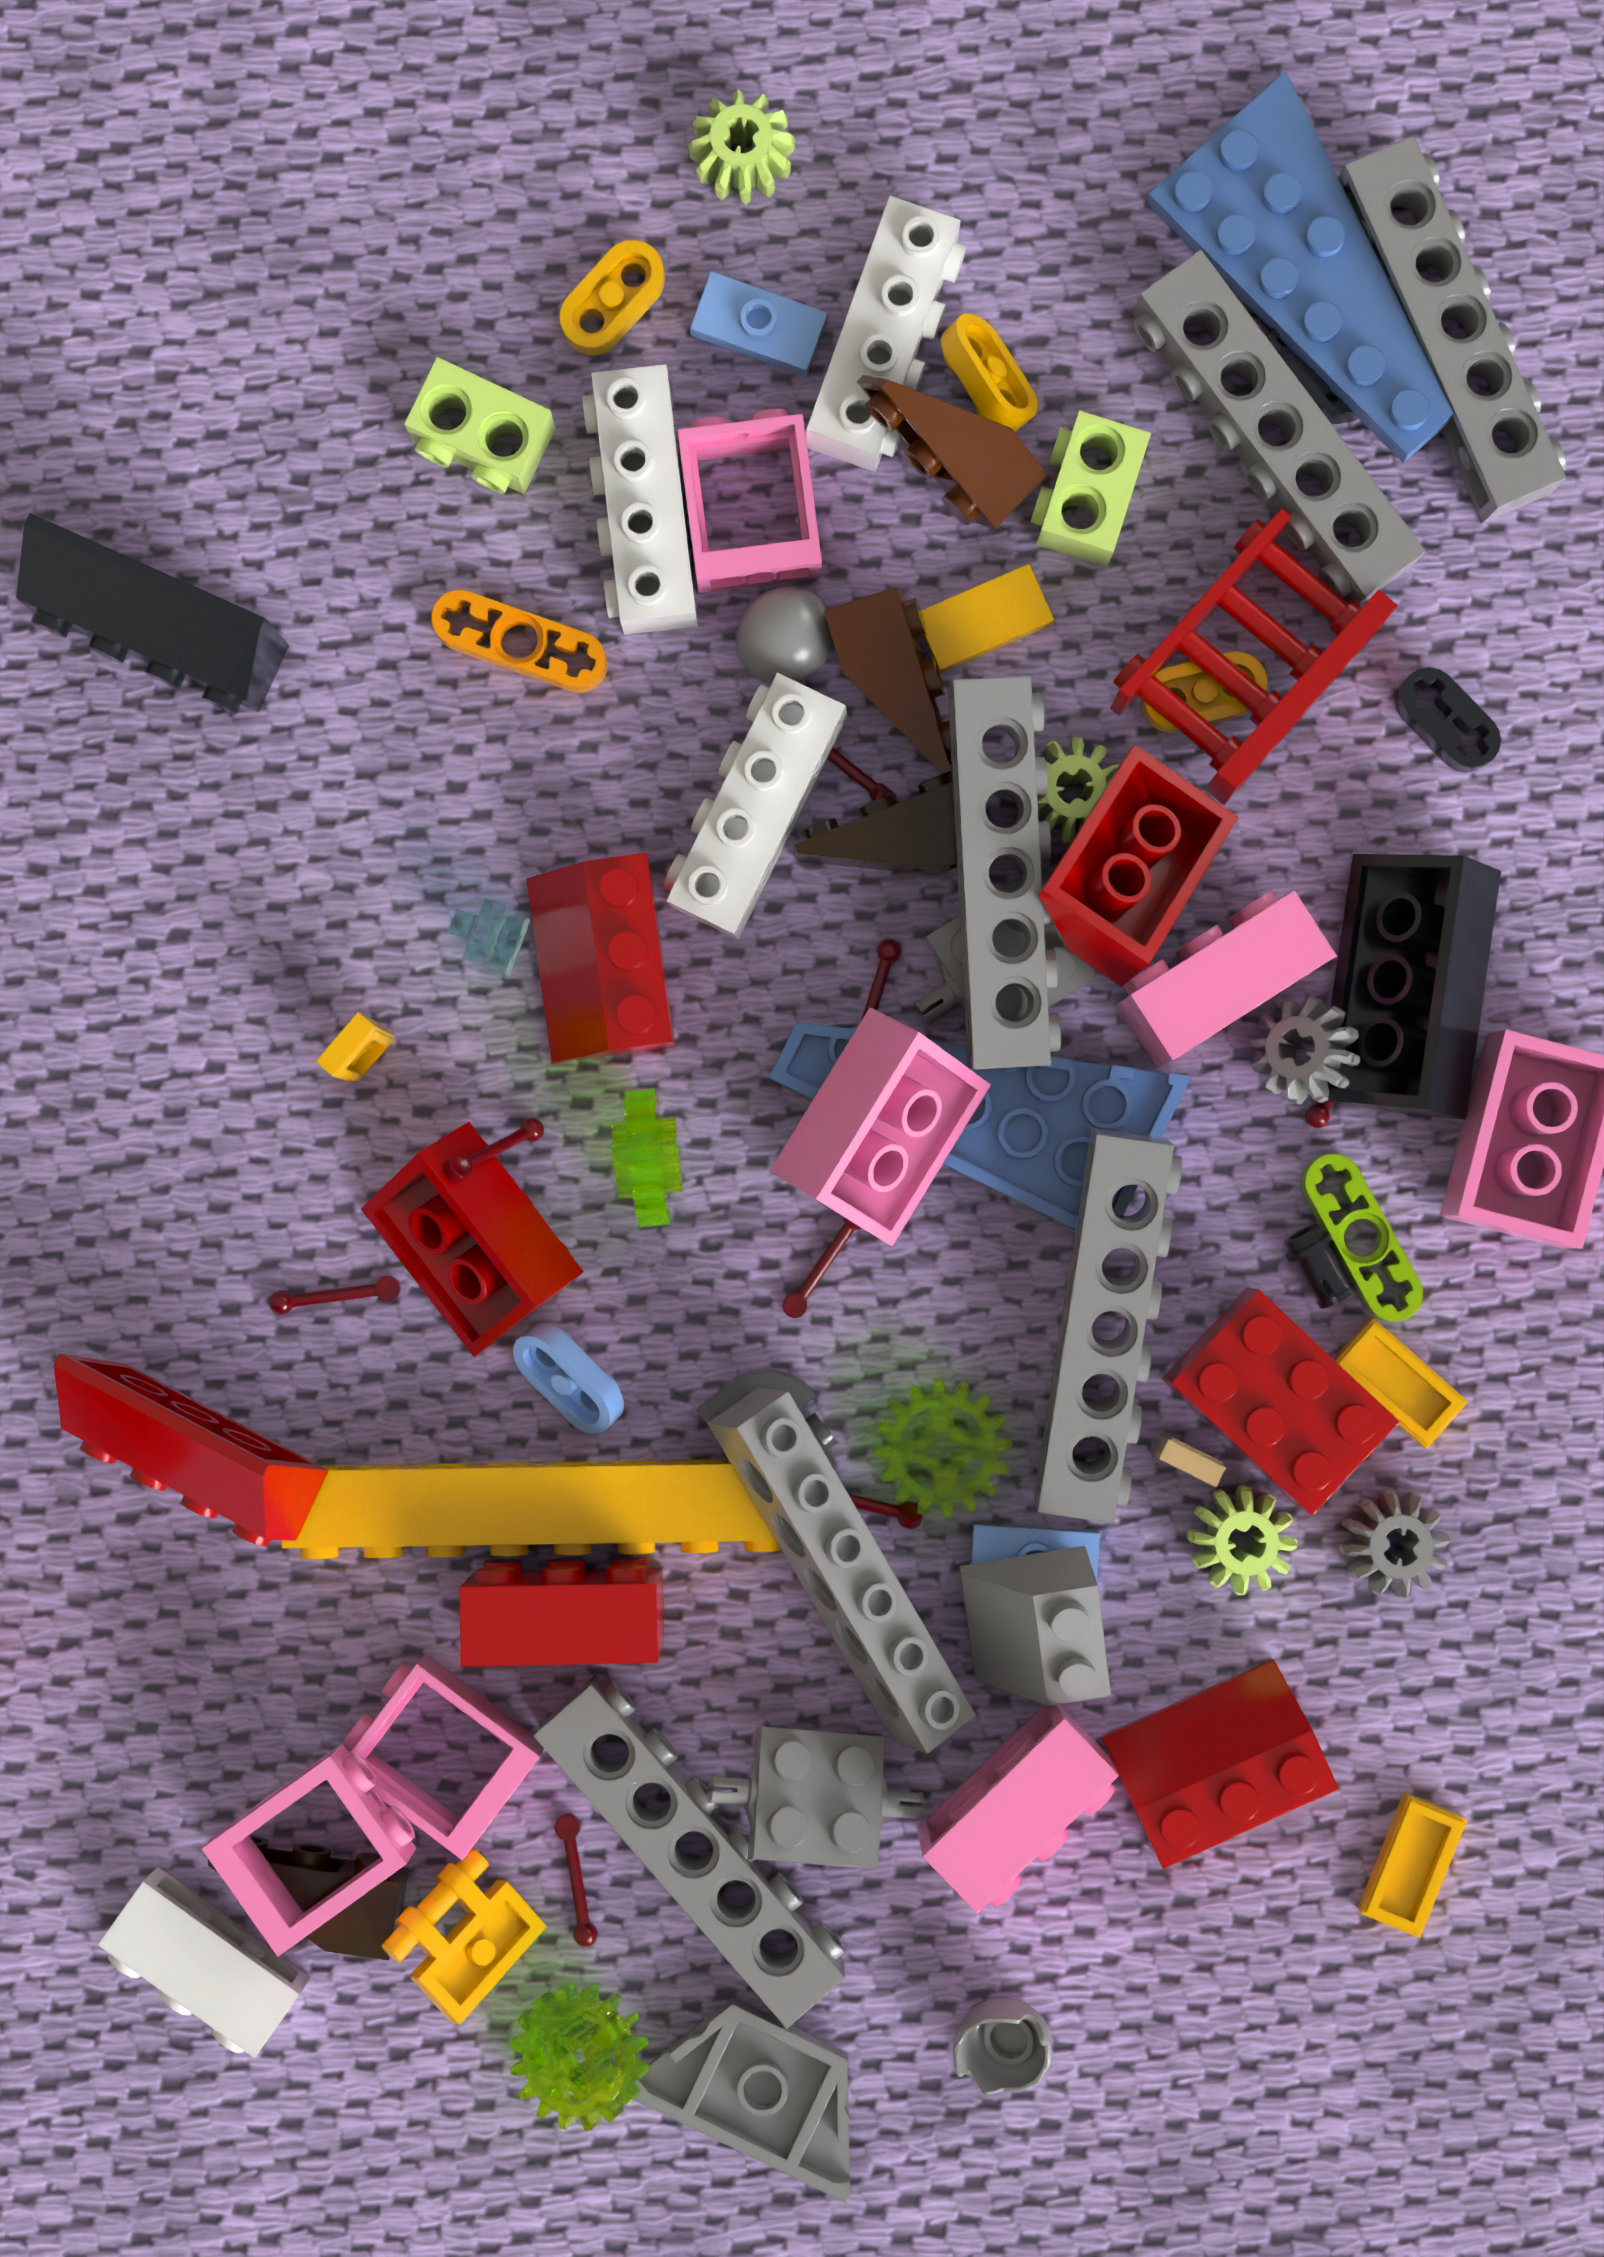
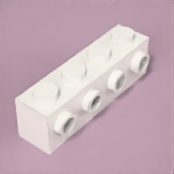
M889 195L806 429L808 449L874 472L877 470L882 454L890 457L894 456L901 436L895 429L892 432L886 430L872 417L865 405L870 398L857 381L862 375L888 379L917 391L926 363L917 360V354L923 338L932 341L936 338L946 308V304L937 301L944 280L955 283L967 246L957 243L961 220Z
M667 364L591 373L594 394L583 395L582 401L587 434L598 433L601 456L589 457L594 495H606L608 517L597 518V531L601 557L613 555L615 579L604 580L608 618L620 617L624 635L697 627Z
M779 673L776 674L770 688L762 684L759 686L746 714V719L753 722L743 744L736 741L732 742L719 768L718 775L726 779L715 801L706 797L693 820L691 832L698 836L688 857L681 854L677 855L665 878L663 888L671 891L666 901L672 908L735 939H740L848 717L846 705Z

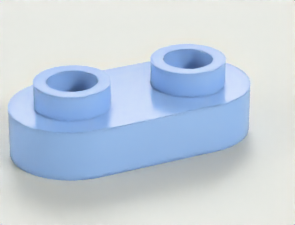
M537 1323L516 1340L513 1346V1358L519 1371L574 1427L588 1434H601L621 1416L624 1409V1400L618 1384L574 1342L565 1330L549 1323Z

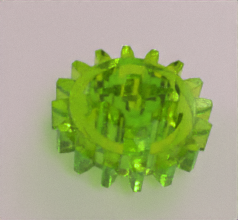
M655 1088L624 1091L625 1123L611 1124L612 1156L619 1199L633 1198L639 1228L670 1225L669 1194L683 1192L682 1163L676 1118H660L659 1102Z
M934 1378L932 1393L923 1395L922 1391L915 1384L910 1385L909 1392L912 1402L905 1406L901 1402L892 1399L888 1404L897 1416L893 1423L878 1421L876 1426L878 1431L889 1437L887 1444L873 1447L874 1456L890 1459L891 1462L889 1466L879 1473L882 1481L887 1482L898 1478L901 1484L895 1492V1499L902 1502L911 1494L918 1497L917 1512L925 1515L932 1502L939 1503L944 1518H951L953 1502L961 1500L970 1512L976 1510L973 1494L980 1489L985 1494L993 1497L997 1491L988 1480L991 1473L1008 1474L1009 1467L1005 1463L996 1459L997 1452L1012 1448V1441L1010 1439L996 1437L995 1430L1006 1422L1004 1416L1000 1413L987 1417L983 1412L987 1409L991 1399L983 1393L972 1402L967 1399L968 1384L963 1381L958 1383L953 1394L946 1393L941 1378ZM952 1406L970 1414L980 1426L982 1433H964L953 1422ZM928 1408V1422L916 1436L901 1438L909 1421L916 1414ZM946 1431L951 1442L961 1443L962 1446L971 1445L969 1447H959V1450L949 1452L948 1462L944 1464L938 1463L934 1453L924 1452L923 1449L913 1450L925 1448L926 1445L936 1443L937 1432ZM983 1457L976 1473L968 1481L958 1486L957 1474L969 1460L981 1459ZM902 1463H921L932 1473L933 1488L926 1487L914 1480Z
M570 1982L557 1989L556 1996L551 1991L546 1992L534 2000L536 2010L531 2008L520 2015L517 2021L526 2032L512 2038L509 2047L522 2053V2059L509 2069L512 2075L526 2076L528 2084L519 2093L522 2100L531 2098L534 2095L540 2099L541 2102L536 2114L538 2118H544L553 2110L559 2112V2129L566 2130L576 2122L579 2116L584 2130L589 2131L601 2122L602 2117L609 2123L624 2111L622 2103L629 2104L640 2094L641 2090L632 2080H639L648 2072L649 2065L642 2060L636 2059L635 2054L649 2044L648 2038L632 2036L629 2028L637 2022L639 2016L634 2012L622 2017L617 2012L622 1997L618 1993H615L603 2002L599 2000L598 1984L591 1983L582 1989L580 1995H578L574 1983ZM583 2017H586L592 2020L593 2022L586 2021ZM543 2045L546 2048L545 2055L543 2054ZM577 2049H579L585 2057V2060L581 2061L580 2063L575 2059L573 2052ZM613 2052L615 2053V2068L612 2065Z

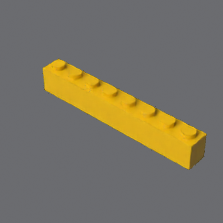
M728 1459L320 1465L329 1471L297 1540H282V1548H300V1558L302 1559L339 1557V1548L364 1547V1557L366 1558L402 1556V1547L427 1546V1556L429 1557L465 1555V1546L490 1545L491 1555L493 1556L529 1554V1545L554 1544V1554L557 1555L592 1553V1544L617 1543V1553L620 1554L654 1553L655 1543L681 1542V1552L684 1553L719 1551V1542L744 1541V1551L748 1552L781 1551L780 1546Z

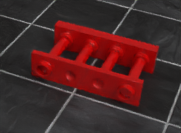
M1283 508L1267 525L1257 519L1246 530L1233 548L1240 554L1238 558L1146 660L1137 653L1113 681L1120 689L1110 709L1118 716L1139 696L1212 758L1209 765L1217 773L1205 790L1223 805L1229 801L1370 641L1398 606L1379 589L1364 606H1361L1356 600L1349 604L1282 548L1276 540L1291 518V515ZM1258 561L1332 623L1329 630L1337 637L1324 652L1315 644L1309 649L1236 587ZM1218 606L1293 668L1289 674L1297 682L1284 697L1275 690L1269 694L1196 632ZM1177 651L1181 652L1253 713L1249 719L1257 727L1244 742L1240 741L1235 735L1229 740L1154 676L1168 663Z

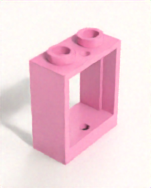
M767 409L756 412L752 415V420L727 423L726 418L712 416L692 421L690 428L677 429L699 593L822 578V558L803 414L789 415V412L785 409ZM789 449L801 540L709 552L697 461Z
M425 1654L414 1668L405 1661L401 1663L380 1691L390 1699L376 1719L365 1712L342 1744L351 1750L350 1755L357 1752L368 1762L377 1778V1785L374 1786V1789L384 1802L390 1806L395 1805L409 1821L463 1861L539 1759L544 1748L531 1732L429 1655ZM423 1682L511 1748L460 1818L372 1752Z
M342 1743L220 1830L202 1848L204 1854L277 1957L405 1866L416 1850L415 1845L411 1841L415 1838V1833L407 1817L395 1805H392L390 1808L386 1806L374 1789V1786L377 1785V1778L368 1762L357 1752L350 1755ZM327 1780L381 1857L310 1909L303 1912L249 1835L320 1783Z

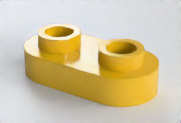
M626 240L616 244L566 297L560 309V324L565 340L574 350L585 355H600L610 351L660 297L665 284L664 268L660 255L652 246L639 240ZM639 271L645 276V280L638 287H629L623 283L624 276L628 272ZM596 316L604 321V325L598 332L588 333L581 328L583 321L588 317Z
M965 313L960 315L942 333L941 347L944 361L948 368L958 376L976 405L978 415L1010 427L1016 433L1038 411V401L1035 392L996 330L987 321L975 314Z
M1238 651L1223 654L1267 691L1268 679L1266 671L1255 657ZM1192 662L1164 668L1154 675L1170 690L1177 693L1183 701L1210 724L1240 718L1251 713L1234 697L1226 695L1220 685ZM1141 699L1143 714L1154 728L1166 733L1180 732Z

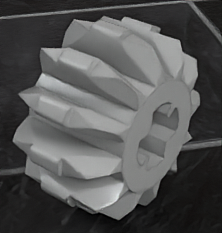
M1310 996L1302 1008L1292 999L1282 1001V1020L1270 1013L1261 1016L1264 1026L1271 1031L1267 1038L1258 1035L1250 1039L1253 1047L1266 1052V1055L1256 1059L1251 1066L1254 1072L1270 1074L1265 1085V1089L1268 1092L1277 1095L1286 1090L1288 1102L1301 1105L1307 1098L1308 1093L1314 1101L1320 1103L1329 1099L1328 1082L1342 1089L1349 1086L1347 1076L1339 1070L1343 1063L1355 1066L1361 1062L1359 1055L1344 1049L1345 1046L1355 1042L1359 1038V1034L1352 1027H1341L1346 1015L1342 1009L1333 1006L1324 1011L1323 1001ZM1303 1039L1313 1041L1315 1044L1314 1053L1306 1052L1311 1057L1307 1063L1296 1059V1050H1304V1047L1300 1045Z
M1389 1488L1382 1489L1379 1496L1380 1510L1371 1500L1362 1497L1357 1501L1359 1510L1366 1517L1361 1523L1350 1517H1345L1342 1522L1344 1528L1357 1534V1539L1347 1540L1339 1544L1340 1553L1343 1555L1359 1556L1349 1567L1348 1573L1356 1580L1369 1576L1368 1590L1376 1595H1381L1390 1584L1395 1596L1400 1599L1407 1598L1410 1592V1578L1419 1587L1427 1590L1432 1586L1431 1578L1425 1572L1427 1566L1431 1565L1442 1570L1447 1567V1560L1433 1553L1434 1547L1445 1546L1451 1541L1449 1533L1431 1530L1439 1522L1442 1515L1438 1509L1433 1507L1420 1511L1422 1498L1413 1492H1408L1399 1503L1394 1490ZM1392 1530L1403 1535L1399 1543L1404 1551L1399 1556L1386 1551L1390 1547V1542L1386 1536Z

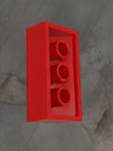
M59 1353L54 1363L61 1429L83 1440L80 1446L82 1452L107 1463L115 1464L117 1459L133 1467L129 1475L132 1479L156 1490L165 1491L167 1486L183 1494L180 1504L199 1515L209 1518H216L218 1514L235 1523L232 1532L246 1541L260 1546H268L270 1540H297L329 1471L328 1469L124 1363Z

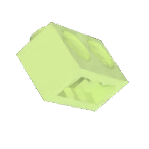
M436 357L404 423L412 441L417 444L414 450L420 456L446 468L449 467L451 461L473 470L471 474L473 480L500 494H505L507 487L525 494L556 430L550 409L439 357ZM458 408L466 412L463 422L454 429L443 430L435 426L437 417L446 409ZM512 434L523 440L521 447L513 455L501 457L491 452L495 440L503 435Z
M1080 410L1072 430L1060 427L1049 464L1060 467L1054 489L1041 487L1030 523L1042 526L1036 545L1107 567L1115 550L1151 433ZM1087 448H1100L1110 456L1112 465L1103 470L1092 469L1083 462L1080 453ZM1069 506H1081L1089 511L1094 524L1086 529H1074L1066 524L1061 511Z

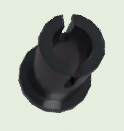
M1313 1224L1297 1231L1284 1241L1289 1249L1285 1256L1288 1262L1296 1261L1317 1299L1320 1309L1333 1306L1332 1299L1336 1297L1338 1302H1341L1352 1295L1356 1288L1353 1283H1350L1329 1245V1242L1333 1239L1329 1232H1322L1318 1224Z

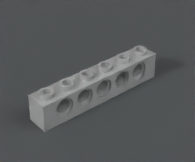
M1413 135L1345 164L1338 178L1454 412L1450 422L1441 429V432L1481 522L1485 523L1550 495L1567 478L1564 472L1566 468L1564 451L1554 436H1548L1540 419L1541 404L1536 388L1530 380H1523L1513 358L1515 356V344L1511 332L1503 322L1498 323L1488 302L1490 299V289L1486 276L1480 267L1472 266L1463 246L1465 234L1461 220L1453 209L1447 210L1438 190L1440 183L1439 173L1433 158L1428 153L1422 154ZM1401 207L1407 209L1415 217L1416 224L1404 225L1398 222L1393 217L1391 208ZM1427 263L1434 266L1440 273L1441 281L1430 282L1422 278L1417 271L1416 264ZM1452 319L1459 322L1466 332V338L1455 339L1449 336L1444 331L1441 320ZM1477 375L1484 378L1491 388V396H1480L1474 393L1468 386L1467 376ZM1502 431L1510 435L1516 444V453H1505L1499 450L1493 442L1492 432Z
M1201 249L1140 293L1133 311V315L1136 318L1133 321V325L1138 337L1150 351L1156 352L1158 349L1161 351L1173 368L1170 371V375L1180 394L1189 402L1195 399L1199 402L1210 417L1207 425L1219 446L1228 452L1234 449L1247 467L1244 474L1253 492L1263 501L1271 499L1279 511L1283 508L1291 515L1284 528V532L1300 551L1308 549L1322 568L1319 570L1320 580L1343 599L1345 598L1349 604L1353 600L1362 604L1373 596L1378 589L1381 590L1410 569L1426 552L1424 547ZM1189 326L1203 327L1210 333L1213 343L1205 346L1195 345L1186 338L1183 329ZM1226 375L1241 377L1248 384L1250 393L1244 396H1235L1228 393L1222 386L1221 377ZM1264 424H1272L1279 427L1284 432L1287 443L1282 446L1267 444L1260 437L1258 427ZM1306 473L1315 476L1323 486V495L1312 497L1304 494L1296 484V475ZM1346 523L1353 526L1360 536V546L1348 547L1341 544L1334 535L1333 525Z
M1031 676L953 680L948 687L967 1064L968 1068L973 1070L1051 1065L1050 1052L1060 1051L1061 1030L1058 1013L1048 1014L1047 988L1057 987L1058 973L1055 950H1045L1044 924H1053V921L1038 895L1043 887L1041 860H1049L1051 855L1048 821H1038L1037 796L1047 794V765L1045 757H1035L1034 732L1043 731L1044 728L1043 696L1041 692L1032 693ZM1001 730L1012 738L1015 752L1011 761L997 763L985 755L982 748V739L986 732ZM1005 794L1015 801L1018 808V817L1012 827L1000 828L992 824L988 819L985 807L991 795ZM996 858H1010L1019 866L1021 882L1014 892H1001L992 885L989 878V868ZM1001 921L1016 923L1024 933L1025 943L1023 949L1015 957L1001 955L993 945V931ZM1008 984L1020 987L1026 993L1028 999V1007L1025 1014L1013 1022L1001 1017L996 1008L997 994Z
M1091 1128L1034 1492L1038 1513L1114 1523L1117 1504L1126 1506L1128 1503L1132 1482V1469L1123 1467L1127 1443H1137L1142 1419V1407L1133 1405L1137 1381L1146 1382L1148 1379L1152 1357L1151 1344L1143 1343L1147 1319H1157L1162 1295V1283L1153 1281L1156 1257L1167 1256L1172 1233V1220L1163 1218L1167 1193H1177L1182 1171V1157L1173 1155L1174 1145L1167 1138ZM1138 1185L1145 1192L1143 1207L1137 1213L1130 1216H1122L1115 1213L1112 1209L1114 1194L1123 1186ZM1117 1248H1126L1133 1251L1135 1254V1265L1129 1274L1121 1278H1112L1102 1272L1103 1260L1110 1251ZM1115 1311L1124 1315L1125 1327L1116 1338L1103 1340L1092 1334L1093 1323L1102 1313ZM1106 1374L1116 1380L1113 1393L1105 1400L1091 1401L1082 1395L1085 1382L1094 1375ZM1094 1436L1106 1442L1104 1453L1093 1462H1081L1072 1456L1075 1445L1085 1437Z
M758 1387L707 1424L893 1741L928 1754L973 1719L976 1714L789 1391Z
M597 1675L593 1676L538 1725L533 1736L784 2027L788 2029L845 1978L844 1960L840 1957L846 1952L844 1945L826 1923L820 1921L814 1927L799 1909L804 1903L801 1895L783 1874L778 1873L772 1878L757 1860L748 1859L749 1834L738 1824L730 1830L715 1812L720 1807V1803H708L707 1792L711 1791L708 1786L697 1776L688 1781L673 1764L678 1758V1754L669 1741L655 1728L647 1734L632 1717L631 1714L637 1708L623 1688L613 1680L605 1685ZM606 1734L617 1735L626 1742L629 1755L619 1762H607L598 1756L594 1746L595 1740ZM646 1783H657L666 1788L671 1801L663 1809L649 1810L643 1807L637 1800L636 1790ZM688 1832H700L710 1839L713 1848L704 1857L691 1858L683 1854L679 1849L678 1839ZM740 1880L747 1883L753 1889L755 1895L747 1904L733 1906L722 1899L719 1890L729 1881ZM783 1929L790 1932L797 1942L790 1951L784 1954H774L763 1946L761 1939L771 1930Z

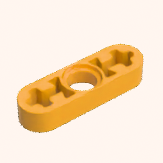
M466 590L447 592L437 600L433 607L431 615L432 626L441 642L452 650L575 693L591 691L599 686L605 678L607 658L601 643L591 634ZM463 606L470 607L472 619L488 627L491 626L492 614L500 616L491 630L490 648L481 646L486 638L483 632L475 629L463 628L460 636L453 635V628L450 622L446 620L448 613L459 614ZM523 625L530 627L536 632L538 637L537 646L529 656L513 658L504 652L502 646L503 638L512 627ZM549 636L559 637L554 644L557 651L568 655H576L579 647L587 648L589 661L595 664L592 671L582 669L577 678L569 676L570 669L568 664L551 656L548 669L539 667L549 651Z

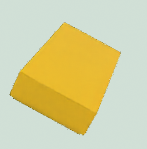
M1030 564L921 610L927 634L922 635L932 659L934 658L940 674L1052 626L1054 623L1052 613Z
M357 1012L315 1062L333 1077L351 1083H358L394 1042V1035L379 1022Z
M1369 1317L1333 1358L1400 1421L1398 1426L1423 1448L1427 1449L1468 1403L1463 1396L1374 1318Z
M1404 1792L1358 1905V1911L1367 1917L1420 1938L1467 1819L1460 1814Z

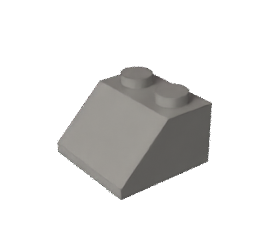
M1085 1546L959 1566L976 1681L1046 1706L1111 1696L1098 1584Z

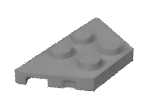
M733 1997L629 2079L625 2088V2096L847 2203L850 2196L848 2052L792 2025L786 2029L778 2018Z

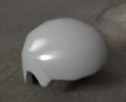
M785 586L766 591L753 600L744 611L735 632L737 656L752 677L770 685L777 673L797 681L815 674L820 669V666L825 664L834 643L824 613L827 607L819 596L808 589H799L797 586Z
M1001 1996L991 1997L973 2005L958 2026L954 2039L953 2055L957 2076L962 2077L966 2074L971 2077L985 2095L1003 2090L1006 2092H1022L1039 2084L1051 2065L1053 2058L1049 2026L1033 2007L1018 1999Z

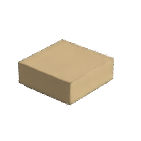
M1166 1433L1164 1435L1160 1434L1151 1452L1156 1458L1214 1487H1217L1226 1469L1222 1461Z

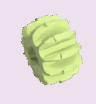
M737 89L733 93L732 106L727 107L722 101L713 97L709 103L711 117L696 116L693 122V131L698 138L689 143V154L691 160L700 163L696 168L697 179L702 185L716 181L715 195L720 201L726 198L733 188L739 189L740 201L746 206L751 201V188L756 186L761 193L771 197L775 192L773 177L787 179L791 172V162L786 157L795 151V139L790 133L784 132L787 128V116L783 110L768 113L769 100L765 97L764 93L756 98L752 105L745 104L743 92ZM738 141H743V148H746L749 142L753 144V150L741 153V147L737 146L734 152L731 151V145Z
M1080 737L1072 739L1068 756L1065 755L1061 746L1056 741H1051L1046 745V757L1049 763L1046 761L1047 794L1037 796L1038 815L1043 813L1046 816L1043 821H1048L1050 832L1055 824L1062 826L1060 841L1064 846L1070 845L1075 837L1076 826L1080 829L1119 765H1111L1103 770L1100 768L1099 764L1107 753V749L1102 745L1094 749L1090 758L1082 756L1084 743ZM1073 779L1080 781L1084 785L1080 796H1087V801L1075 798L1071 804L1064 802L1060 798L1064 787H1056L1057 782L1069 785Z
M1247 1485L1238 1486L1235 1505L1232 1504L1230 1497L1225 1491L1221 1489L1214 1491L1213 1500L1219 1509L1215 1515L1200 1505L1194 1510V1514L1208 1524L1207 1530L1192 1529L1187 1531V1540L1191 1543L1207 1545V1547L1192 1556L1191 1561L1193 1565L1198 1569L1213 1565L1209 1572L1208 1582L1216 1588L1223 1585L1231 1576L1232 1591L1237 1595H1245L1250 1575L1261 1590L1266 1591L1270 1589L1271 1580L1265 1571L1271 1566L1282 1574H1287L1290 1570V1565L1277 1556L1278 1550L1291 1551L1297 1548L1298 1542L1295 1538L1278 1534L1293 1522L1291 1514L1282 1511L1271 1515L1275 1508L1276 1497L1268 1492L1259 1496L1253 1504V1492L1251 1487ZM1252 1525L1254 1531L1249 1532L1248 1535L1255 1539L1253 1547L1249 1551L1239 1547L1231 1554L1230 1549L1236 1547L1233 1542L1228 1540L1231 1532L1235 1528L1246 1532Z

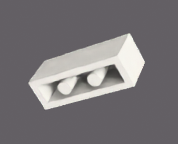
M159 1867L141 1883L98 1944V1946L109 1953L108 1959L117 1970L132 1978H139L141 1976L161 1991V1999L171 2009L182 2015L189 2016L194 2014L213 2028L212 2034L214 2038L225 2048L236 2053L245 2051L253 2058L257 2056L311 1978L283 1956L277 1957L269 1946Z

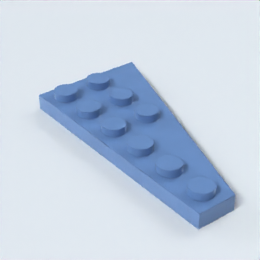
M1285 71L1148 194L1147 204L1194 253L1200 249L1203 251L1229 288L1270 330L1275 328L1280 334L1279 339L1306 366L1313 369L1326 382L1330 390L1339 399L1341 398L1368 429L1404 464L1450 422L1454 412Z
M797 1021L769 1079L813 1101L856 1029ZM931 1040L968 1067L967 1046ZM1051 1057V1065L971 1069L990 1083L991 1086L942 1165L1075 1230L1091 1128L1162 1138L1192 1076L1073 1061L1059 1057ZM1138 1185L1123 1186L1114 1194L1112 1209L1115 1213L1124 1216Z

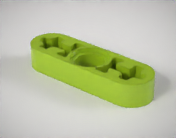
M1340 1154L1321 1155L1312 1159L1304 1167L1301 1174L1300 1187L1302 1194L1322 1231L1331 1234L1333 1239L1329 1244L1350 1282L1356 1288L1355 1291L1363 1306L1372 1316L1380 1320L1398 1322L1410 1318L1417 1312L1422 1303V1284L1359 1168L1351 1159ZM1325 1165L1331 1172L1343 1171L1346 1180L1339 1185V1190L1345 1202L1353 1203L1359 1197L1363 1204L1362 1209L1347 1211L1339 1216L1334 1223L1329 1216V1212L1340 1210L1341 1207L1333 1194H1319L1316 1189V1184L1323 1180L1320 1169ZM1358 1219L1370 1222L1375 1227L1378 1235L1374 1250L1364 1256H1357L1351 1253L1344 1241L1346 1228L1350 1223ZM1388 1253L1391 1255L1393 1263L1381 1266L1385 1275L1391 1282H1404L1406 1290L1399 1295L1402 1305L1398 1309L1392 1304L1378 1303L1376 1296L1381 1294L1384 1288L1376 1272H1369L1363 1278L1359 1271V1268L1362 1266H1370L1380 1262Z

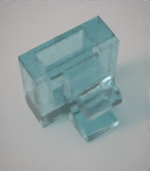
M484 898L478 916L456 909L447 933L468 942L463 958L487 970L510 977L531 919L507 905Z

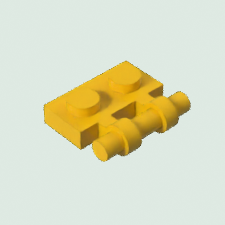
M473 1848L463 1861L460 1859L456 1865L448 1863L435 1877L438 1884L416 1908L408 1906L395 1920L397 1928L381 1945L383 1950L398 1963L416 1945L423 1951L427 1957L409 1977L450 2022L458 2025L465 2020L547 1927L507 1881L497 1879L485 1893L477 1887L474 1882L487 1869L489 1863ZM457 1902L467 1913L443 1937L434 1925Z

